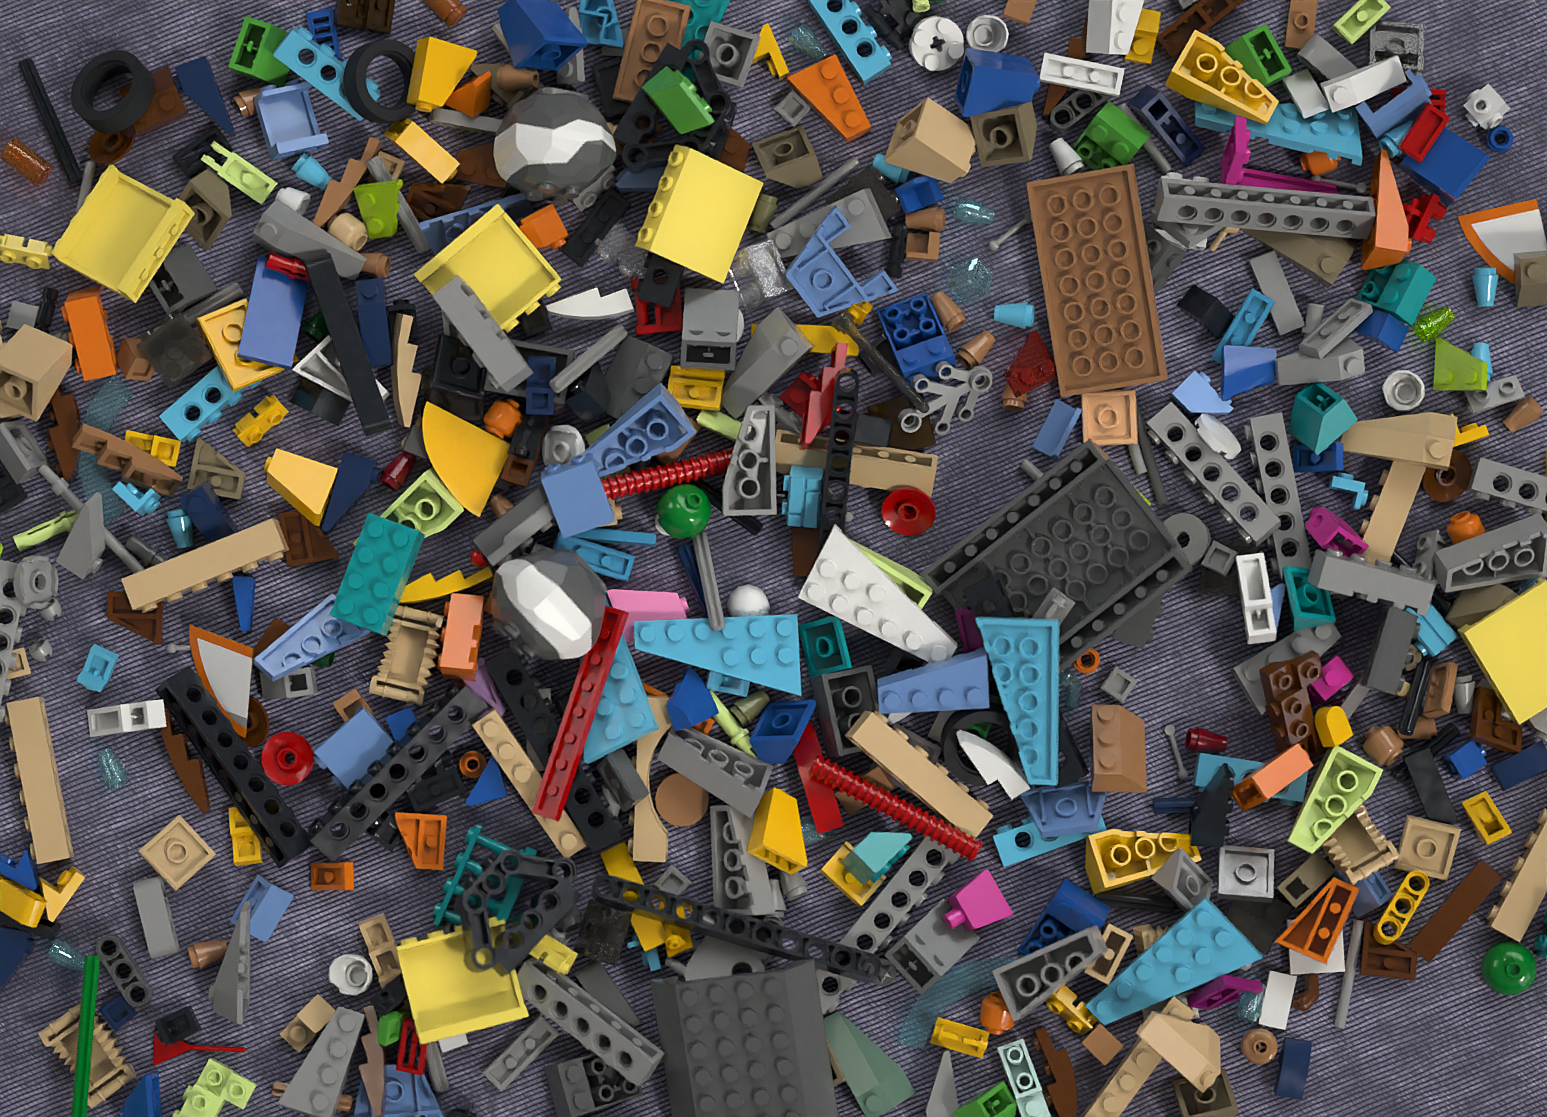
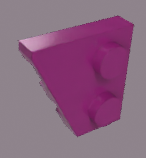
M1224 974L1215 978L1207 985L1199 986L1194 993L1186 998L1188 1007L1210 1010L1223 1004L1240 1000L1239 993L1248 991L1259 994L1263 992L1261 981Z

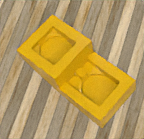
M126 430L124 441L135 445L165 465L176 468L181 441Z
M236 807L228 808L235 866L263 863L261 842Z

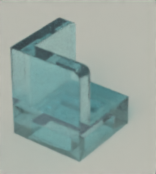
M977 258L953 266L946 287L960 303H965L987 296L993 275Z

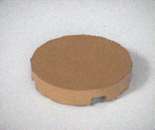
M672 774L665 778L657 788L655 796L656 809L669 824L679 827L690 826L701 820L707 812L709 794L707 790L682 774Z

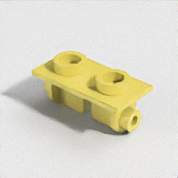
M9 234L0 235L1 261L25 264L33 269L50 268L48 256L51 257L53 246H50L48 242L29 239L27 247H23L25 241L23 237Z
M548 934L529 953L537 959H544V964L557 971V974L561 972L564 975L568 974L578 953Z

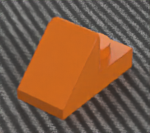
M353 862L311 863V890H354Z

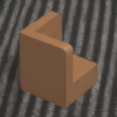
M929 232V235L908 233L905 260L937 263L940 233Z
M125 337L116 355V361L125 379L150 381L159 362L153 347L146 339Z
M357 688L332 703L344 722L349 720L354 715V711L361 705L373 717L375 716Z
M1099 1022L1095 1024L1092 1032L1082 1041V1044L1105 1066L1124 1047Z

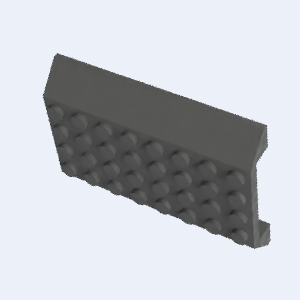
M1088 439L920 574L936 594L943 593L955 610L967 608L962 597L965 595L963 590L967 586L996 573L1018 618L1032 619L1053 587L1076 603L1059 627L1060 673L1193 568L1180 544L1113 459L1091 439ZM984 601V611L988 614H994L995 605L990 601Z
M814 959L787 962L786 968L682 982H679L678 976L651 980L661 1048L665 1053L663 1061L673 1117H839Z

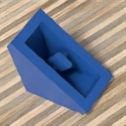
M1372 309L1373 313L1352 332L1398 353L1409 328L1389 313Z
M494 756L491 757L465 802L466 805L473 806L508 796L501 766Z

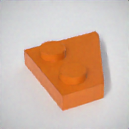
M393 812L394 820L414 868L443 870L447 816Z

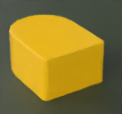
M1338 706L1322 707L1316 712L1314 722L1323 747H1336L1353 736L1347 716L1342 708Z

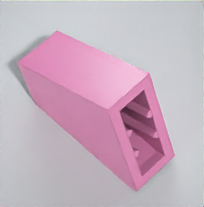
M617 589L607 591L612 607L629 613L622 632L627 643L634 640V621L687 619L686 613L691 612L685 597L679 598L678 593Z

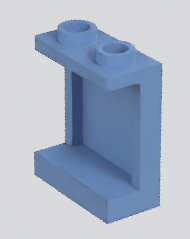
M1410 69L1407 70L1405 74L1412 86L1373 113L1364 101L1355 107L1362 121L1378 143L1382 139L1383 134L1406 123L1408 120H1414L1424 105L1428 102L1431 103L1429 97L1432 93L1419 73L1414 76Z
M298 79L285 83V87L276 88V85L265 86L253 98L271 161L303 154L304 152L321 150L329 144L327 134H320L308 94V90L312 87L309 82L301 83V80Z
M586 454L576 455L570 459L571 462L562 465L560 463H553L544 468L545 471L541 472V481L563 539L615 521V513L612 504L608 501L596 469L593 454L588 456Z
M361 705L354 711V715L323 743L313 748L316 754L313 759L323 770L326 767L334 774L331 778L339 788L343 789L346 787L348 789L353 781L356 779L360 780L367 773V768L373 761L380 760L386 754L387 748L395 740L370 712Z

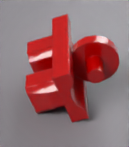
M1421 193L1419 199L1412 198L1410 205L1402 204L1409 227L1408 238H1411L1412 241L1431 243L1436 233L1427 224L1430 218L1440 221L1445 215L1447 208L1439 202L1440 197L1434 193H1431V195Z

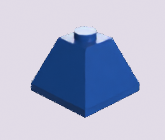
M815 700L769 702L766 705L749 740L760 760L766 763H785L798 744L817 704Z
M159 1070L152 1071L141 1079L125 1100L124 1107L120 1108V1117H162Z

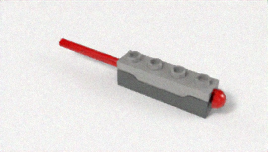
M543 484L471 539L472 543L479 550L477 552L473 549L470 554V560L473 565L485 567L487 564L494 566L497 563L500 567L512 558L510 552L516 547L522 550L534 540L531 536L540 529L543 533L555 524L553 521L555 515Z

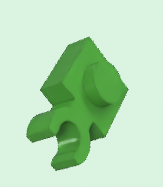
M404 1009L399 1012L395 1010L380 1017L377 1025L378 1035L376 1043L387 1046L400 1040L403 1020L405 1016L413 1017L411 1011Z

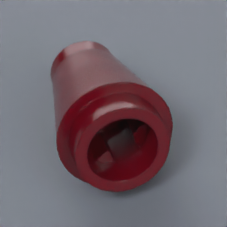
M403 450L401 454L380 472L382 475L379 481L395 492L399 487L403 488L416 458Z
M1196 726L1195 729H1188L1185 747L1187 750H1191L1192 753H1224L1227 748V737Z

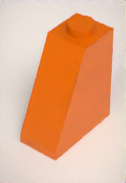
M1297 743L1234 784V790L1229 791L1242 812L1271 798L1314 765L1309 760L1308 753Z

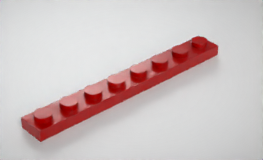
M605 605L598 639L594 646L583 656L531 811L533 814L560 821L629 614L626 611Z

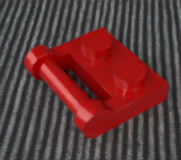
M668 277L653 278V282L661 285L667 281ZM639 280L631 281V290H634L637 317L635 335L641 336L683 330L680 285L671 312L655 307L656 324L648 325L646 304L640 303L638 299L639 294L635 293Z

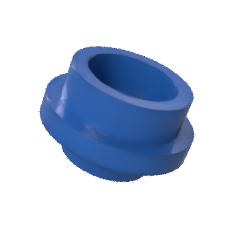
M1495 126L1488 131L1486 144L1493 152L1503 153L1512 146L1513 134L1505 126ZM1496 135L1503 137V144L1495 142Z

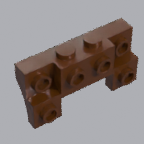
M1311 650L1299 657L1280 662H1271L1261 668L1259 673L1266 700L1265 707L1270 717L1271 733L1274 736L1278 754L1297 743L1307 753L1312 752L1315 755H1319L1330 747H1323L1317 732L1306 687L1323 676L1318 653Z

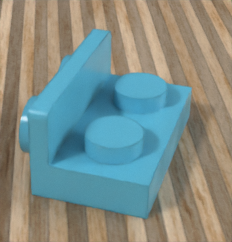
M119 481L112 489L142 516L146 513L152 514L160 505L158 500L162 497L152 488L144 495L130 482L125 485Z

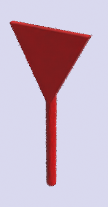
M154 1033L153 1066L188 1050L244 1053L246 1048L189 1045L182 1040L173 1045L166 1046Z

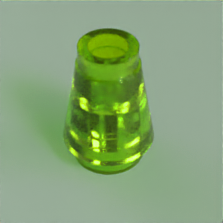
M1445 306L1442 309L1418 318L1417 323L1413 325L1414 331L1423 342L1434 341L1455 320V315L1449 307Z

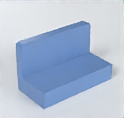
M1056 399L1031 448L1056 460L1082 409L1078 407L1075 409Z
M1333 868L1335 872L1330 876L1331 879L1334 877L1349 884L1347 876L1343 877L1341 870ZM1378 871L1372 872V875L1368 876L1367 879L1358 880V883L1352 885L1360 890L1353 904L1352 911L1356 917H1360L1378 908L1393 896Z
M257 875L230 922L236 926L244 902L250 901V935L267 942L294 896L277 887L265 877Z

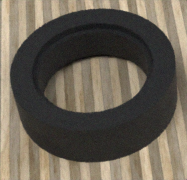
M386 39L364 44L351 54L344 70V90L350 105L361 117L374 123H388L406 119L416 111V105L406 103L415 52L400 41ZM379 55L392 59L400 68L403 76L404 88L402 96L391 108L381 106L375 102L369 94L366 85L368 66Z
M122 50L105 52L92 59L81 69L72 86L71 103L76 113L92 129L102 133L118 132L134 124L147 111L154 96V79L150 71L132 53ZM120 73L132 74V86L121 102L107 110H94V96L106 80Z
M989 702V708L956 710L947 719L942 729L941 749L949 770L958 779L971 785L988 786L975 765L966 762L957 753L958 737L956 732L959 730L965 731L968 727L980 722H991L1001 726L1008 733L1009 737L1008 746L1004 753L1018 767L1022 762L1015 736L1010 727L1011 723L1007 711H1005L1004 706L994 702ZM998 779L989 785L999 783Z

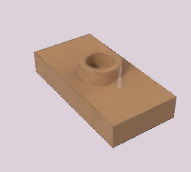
M1290 0L1284 48L1301 50L1314 35L1318 0Z
M1453 661L1433 665L1431 668L1423 715L1428 718L1450 714L1458 665Z
M879 765L865 772L860 777L863 781L867 779L869 784L875 783V787L878 789L882 787L884 792L891 791L895 787L886 771ZM839 789L835 792V796L849 816L868 805L861 804L862 801L859 799L855 801L853 796H846L847 793L844 791L840 793Z

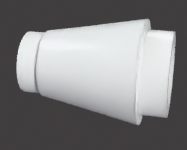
M1058 138L1049 145L1062 176L1078 174L1085 169L1083 165L1084 160L1063 138Z

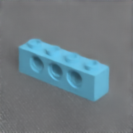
M806 0L863 86L890 69L891 63L889 60L892 59V56L884 45L881 47L874 39L877 37L875 30L869 23L864 24L860 18L862 12L854 0L852 2H849V0H836L842 5V9L838 12H831L827 8V4L833 0ZM846 23H853L856 25L857 31L852 35H848L843 32L842 26ZM861 45H867L872 49V54L868 57H862L857 53V48Z
M293 25L274 50L273 56L361 121L363 117L352 108L343 90V77L347 60L341 62L334 56L335 51L328 45L322 43L320 46L312 40L314 36L303 27L298 29ZM302 49H310L314 53V58L310 61H304L300 58L299 52ZM331 65L336 69V74L333 77H325L321 73L322 67ZM366 76L368 92L376 102L380 97V90L377 89L379 85L373 79Z
M217 365L159 417L181 442L185 443L187 440L192 442L202 433L200 429L206 423L211 425L223 415L220 412L228 404L230 407L234 406L243 398L241 394L248 387L251 389L255 388L263 380L232 392L219 365ZM213 389H218L221 392V398L216 403L208 401V394ZM192 407L200 409V416L195 421H189L187 417V412Z
M1197 753L1193 785L1199 786L1198 792H1203L1223 763H1228L1229 774H1234V784L1242 780L1246 773H1252L1265 763ZM1308 770L1271 798L1280 799L1279 804L1294 807H1296V801L1303 802Z
M1101 815L1097 831L1042 838L1030 816L1021 820L1023 825L1012 828L1011 824L996 828L997 834L992 835V839L1002 867H1006L1079 841L1089 835L1106 831L1107 829ZM1019 832H1026L1030 837V842L1026 847L1020 848L1015 843V837Z

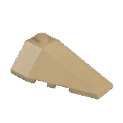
M1426 412L1358 421L1342 434L1341 443H1343V451L1447 471L1450 465L1458 417Z
M1152 1012L1136 1031V1034L1202 1093L1215 1082L1216 1077L1221 1072L1220 1037L1205 1023L1200 1022L1197 1024L1188 1019L1179 1020L1171 1015Z

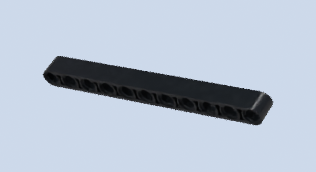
M602 874L596 877L591 888L592 898L600 904L790 961L814 959L817 969L860 982H872L882 969L881 960L873 953L609 874ZM602 883L607 884L611 887L612 892L607 895L601 894L597 890V886ZM632 891L637 895L638 900L633 903L628 902L624 899L623 894ZM659 899L663 902L664 908L659 911L654 910L650 906V901ZM685 907L690 911L691 915L688 918H681L677 915L676 909ZM712 915L715 917L717 924L715 926H707L703 922V917ZM738 923L742 926L743 932L741 934H734L730 931L729 925ZM765 931L769 935V941H759L756 938V932ZM782 940H793L796 948L793 950L785 949L782 945ZM812 946L818 947L822 952V956L820 958L812 957L809 954L808 948ZM838 954L846 956L848 965H838L835 961V956ZM864 962L871 963L875 969L874 973H865L861 968V964Z

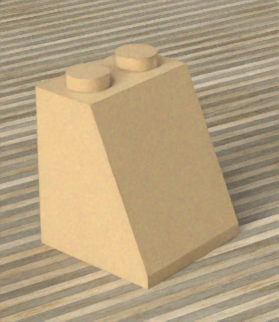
M927 97L897 121L884 161L891 165L952 183L957 178L964 177L970 170V158L977 148L973 127Z
M24 324L0 350V406L37 421L71 366L72 344Z

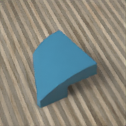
M581 0L578 11L580 14V28H582V35L587 40V45L624 49L625 44L613 0Z

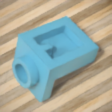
M637 934L632 935V941L627 942L628 948L641 945ZM657 947L647 952L641 950L644 966L649 965L651 971L662 968Z

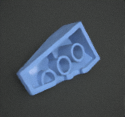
M660 383L639 399L582 454H586V456L593 454L595 466L601 478L625 469L630 464L641 460L643 462L649 460L654 455L676 450L695 435L696 430L679 402Z

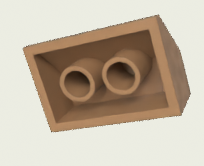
M1092 704L1090 715L1092 791L1147 793L1144 720L1120 705Z

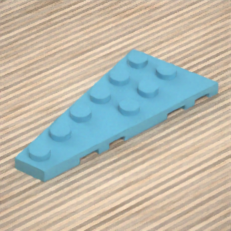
M1194 101L1195 126L1223 133L1231 131L1235 117L1239 115ZM1286 103L1277 104L1266 125L1246 118V129H1250V139L1254 140L1255 136L1269 139V144L1306 153L1316 150L1328 153L1327 158L1337 160L1338 156L1352 159V164L1360 166L1362 164V149L1356 106H1350L1333 113L1328 109L1303 119L1295 104Z
M606 591V592H605V596H606V603H605V605H606V606H609V607H612V604H611V602H610V599H609L608 594H607V591ZM623 633L584 746V762L587 764L659 729ZM584 655L580 656V665Z
M797 614L724 617L725 628L718 631L711 630L709 618L633 622L635 650L801 697Z
M977 617L975 619L984 639V647L986 652H988L993 667V675L1004 709L1007 711L1011 723L1010 727L1020 751L1019 755L1028 783L1057 785L1059 620Z
M1205 896L1114 977L1109 985H1105L1087 1001L1085 1006L1103 1025H1107L1263 958V955Z

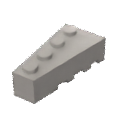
M870 188L862 189L767 233L777 259L796 256L832 207L836 205L851 227L829 242L833 249L892 237Z
M459 275L432 295L443 309L441 314L451 326L454 324L458 329L457 336L466 347L470 345L474 353L472 356L481 368L486 366L490 374L487 377L496 389L501 386L508 393L534 373L474 290Z
M1538 513L1436 551L1433 575L1445 593L1547 576V523L1541 514Z
M1327 548L1326 552L1316 550L1307 581L1317 588L1348 596H1353V593H1356L1357 597L1377 603L1378 598H1381L1380 601L1382 603L1391 605L1394 608L1404 610V607L1407 606L1414 610L1416 614L1427 615L1435 584L1416 574L1415 568L1407 565H1400V568L1391 567L1392 563L1376 559L1375 563L1368 562L1367 557L1352 553L1351 557L1342 556V551Z
M730 805L710 806L714 906L742 915L776 914L765 861L747 853L755 813L749 818Z
M1097 925L992 971L1014 1022L1024 1018L1108 951Z
M338 1007L277 1104L279 1106L313 1117H334L367 1020L365 1014Z

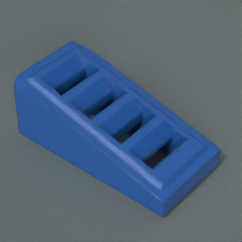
M333 8L306 13L309 32L314 36L312 40L318 44L317 40L332 37V42L324 44L330 48L334 47V56L343 61L337 26L333 25ZM329 16V22L314 24L313 19ZM331 28L330 32L316 34L317 29Z
M233 576L231 582L240 628L243 632H251L256 580L252 577Z

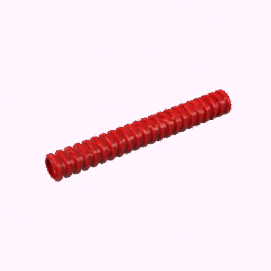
M730 448L728 452L722 450L720 454L716 451L711 456L708 453L704 457L699 455L696 459L690 457L688 461L681 459L680 463L673 461L672 465L665 463L663 467L656 465L654 469L648 467L645 471L642 468L637 473L633 470L631 474L625 472L623 476L616 474L614 478L607 476L606 480L600 479L607 498L615 500L617 496L621 499L626 494L629 497L632 496V493L637 495L641 491L647 493L649 489L657 490V487L664 489L665 485L673 487L674 483L680 485L682 481L689 483L691 479L698 481L700 477L703 480L708 475L712 478L715 474L720 476L723 472L727 473L734 448Z
M820 754L814 760L808 776L812 777L814 775L817 777L816 780H823L825 785L829 783L832 785L831 788H838L840 793L844 791L847 793L846 796L855 797V801L859 799L862 801L861 804L870 805V809L874 807L877 809L876 812L885 813V817L891 816L893 821H900V825H908L907 828L909 830L913 828L915 833H923L922 837L928 836L930 841H938L937 845L941 846L943 844L945 849H953L952 853L956 854L958 852L960 857H968L967 860L969 862L975 859L982 845V840L978 839L976 841L974 836H966L967 833L965 831L961 833L959 828H951L950 823L946 825L943 823L944 820H936L935 815L931 817L928 815L929 812H921L920 807L916 809L913 807L914 804H906L905 799L899 800L897 795L893 797L890 795V791L884 792L882 787L878 789L875 787V783L869 784L867 779L863 781L860 779V775H852V771H845L843 766L841 768L837 767V763H830L828 758L826 760L822 759L823 756Z

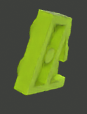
M402 179L361 184L353 188L369 239L390 237L397 233V214L400 210L398 194L399 189L403 186Z
M1436 338L1433 390L1487 391L1488 363L1450 344L1445 339Z

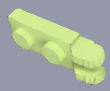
M213 141L210 146L228 159L223 166L216 163L210 156L203 155L201 160L218 171V175L263 205L277 185V182L235 152L231 153Z

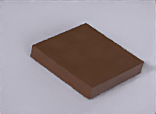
M791 526L794 577L808 576L816 562L819 527Z

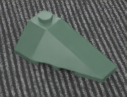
M839 1010L824 1018L826 1036L844 1073L846 1082L866 1117H878L916 1093L903 1069Z

